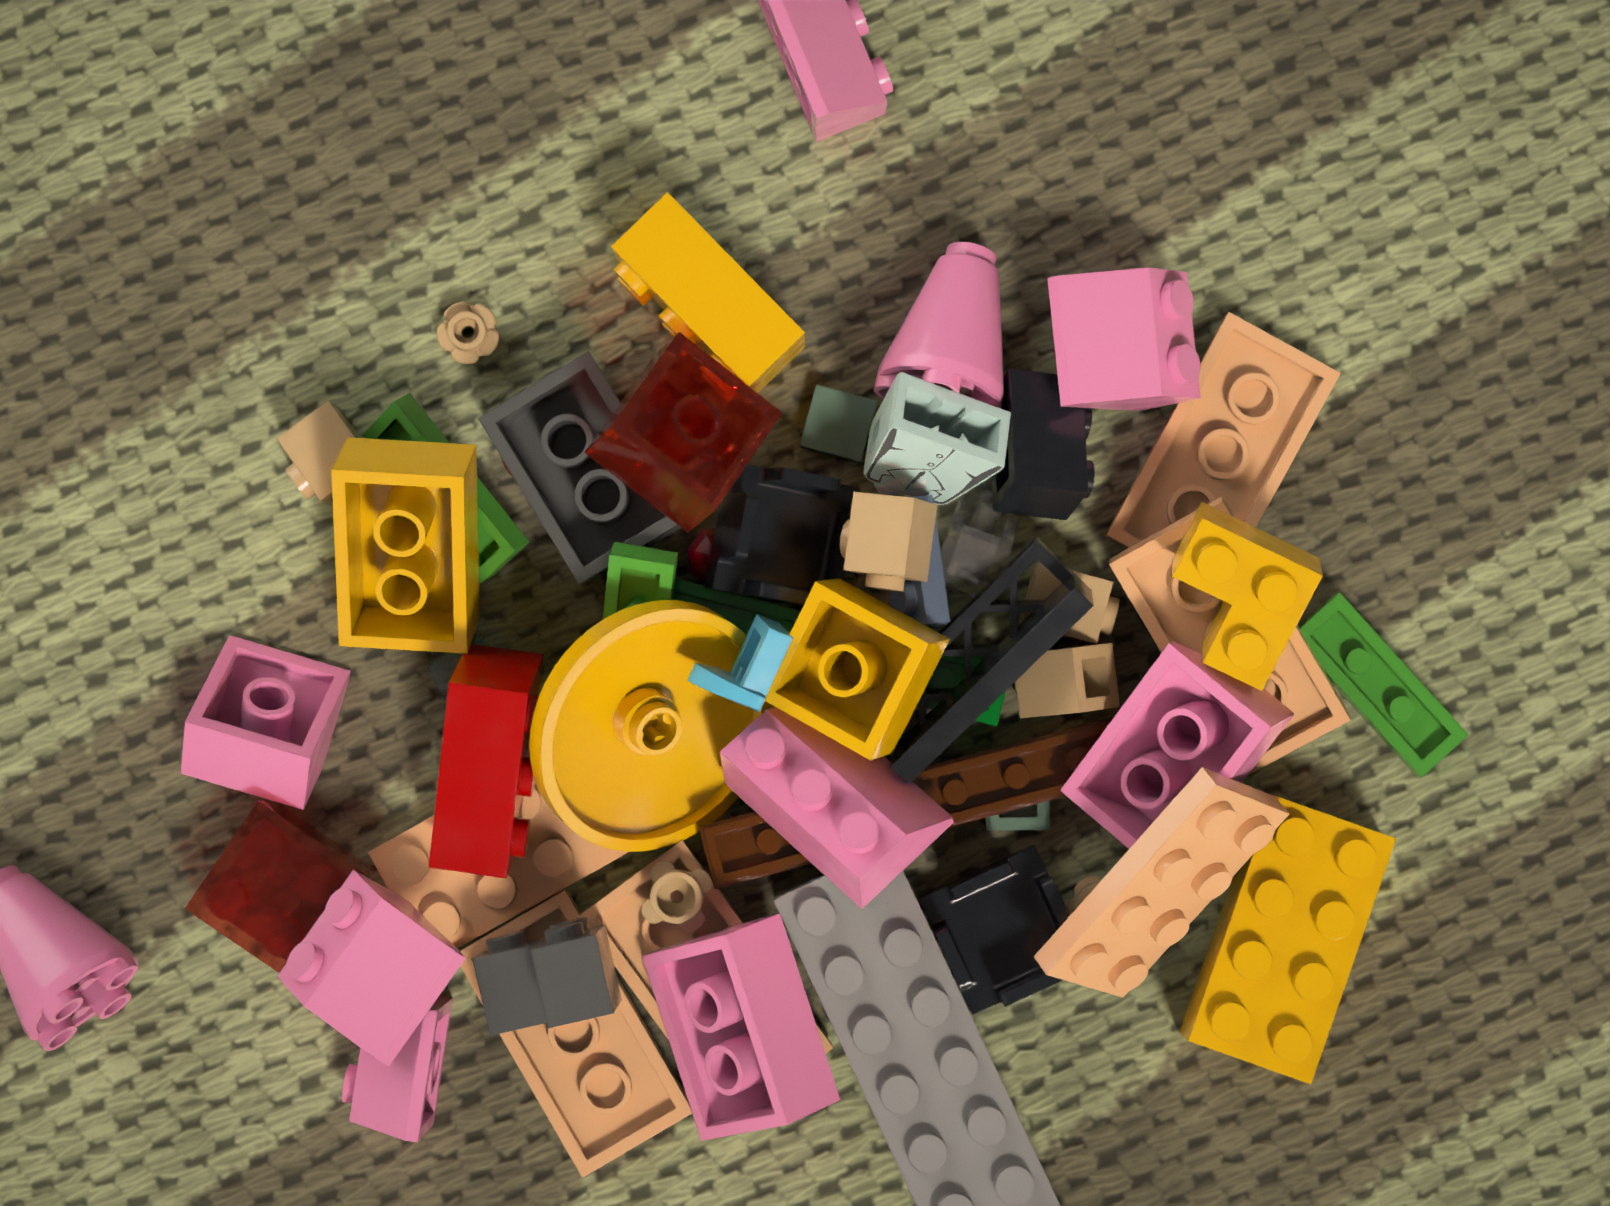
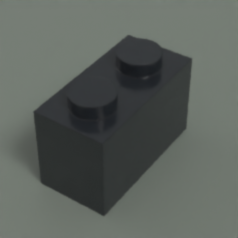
M1010 368L1004 376L1005 396L1002 405L1003 410L1011 412L1005 466L1000 472L992 476L993 512L1067 520L1080 502L1090 496L1094 485V463L1092 460H1087L1086 439L1089 436L1092 425V408L1061 407L1057 374Z

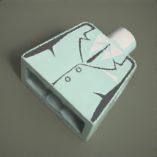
M899 372L872 420L863 473L869 481L874 482L876 489L882 495L902 497L905 494L911 496L932 495L934 504H948L1004 468L1011 412Z

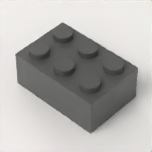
M589 351L478 418L578 584L583 587L608 573L609 554L614 542L649 548L692 522L688 512Z

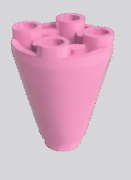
M954 242L947 246L946 254L937 260L879 366L874 386L875 394L885 398L895 377L899 372H903L1002 409L1005 394L999 271L995 267L997 257L994 252L984 246L970 242Z
M15 865L0 869V971L23 1030L31 1040L38 1041L45 1051H51L62 1046L72 1038L77 1031V1027L97 1014L100 1019L108 1018L121 1010L130 1001L132 995L126 986L138 971L137 957L130 948L32 874L22 873Z

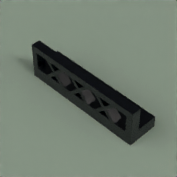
M1037 536L938 632L950 639L942 656H964L965 678L955 688H925L919 700V722L899 740L894 752L891 753L890 768L908 785L1094 606L1092 590ZM1036 559L1062 583L1045 600H1017V578ZM1010 585V600H995ZM982 612H1010V634L1000 644H972L971 623ZM1017 612H1032L1017 626ZM964 630V644L949 645ZM972 656H986L972 670ZM927 700H941L927 714Z

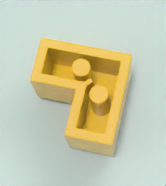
M1201 502L1173 557L1172 577L1224 601L1202 642V663L1263 691L1323 577L1320 558Z

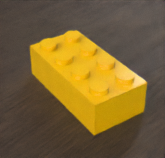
M1275 796L1289 812V815L1276 828L1271 841L1263 849L1255 852L1233 876L1179 1033L1185 1039L1195 1044L1312 1084L1397 838Z

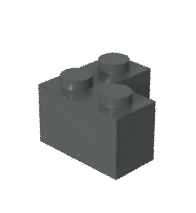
M582 917L550 925V929L544 930L545 938L526 942L524 931L486 940L488 951L479 953L473 958V963L490 1036L547 1023L548 1028L613 1014L622 1001L606 926L601 925L590 928L588 918Z

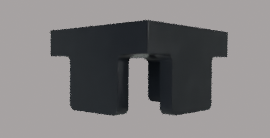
M727 462L704 588L803 607L815 581L836 578L844 581H854L857 573L843 570L845 558H843L840 551L841 531L845 522L850 520L849 509L853 486L840 484L841 479L785 467L764 468L740 462Z
M1034 844L918 897L972 1015L998 1003H1002L1004 1007L1009 1006L1062 981V979L1046 975L1034 958L1035 954L1070 916L1053 878L1048 874Z

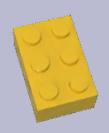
M668 192L611 246L618 262L613 271L618 276L617 280L642 306L652 299L663 310L658 317L663 322L661 325L687 352L696 344L709 357L703 362L707 367L706 371L731 397L741 390L752 400L805 348V332Z
M347 437L331 469L339 646L467 654L480 619L476 445Z

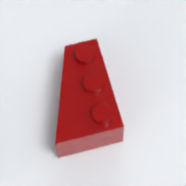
M470 644L468 653L462 654L448 685L428 868L506 879L514 856L525 857L530 819L520 818L523 796L532 797L535 785L529 757V740L533 712L539 697L538 691L544 654Z

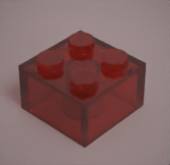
M678 332L650 360L584 453L686 532H689L718 508L782 412L686 336Z
M268 799L259 800L184 909L280 973L286 965L291 951L303 941L325 910L331 895L340 889L350 873L355 870L370 879L376 869L278 802Z

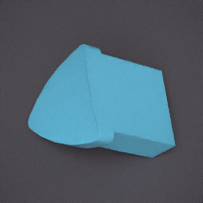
M756 614L730 672L709 665L695 663L687 681L716 695L760 712L793 637L780 623Z

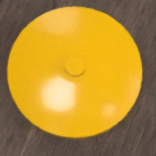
M659 600L633 605L601 620L580 636L562 655L545 681L533 712L530 728L529 751L533 776L539 792L553 813L576 834L593 844L617 851L642 852L660 849L685 840L699 832L698 826L712 823L726 812L739 796L725 783L720 751L766 709L773 708V705L765 701L760 712L709 692L687 681L695 663L709 665L730 672L747 635L723 616L707 607L680 600Z

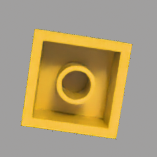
M840 578L815 581L790 632V635L793 637L792 642L765 701L870 761L894 752L950 639Z

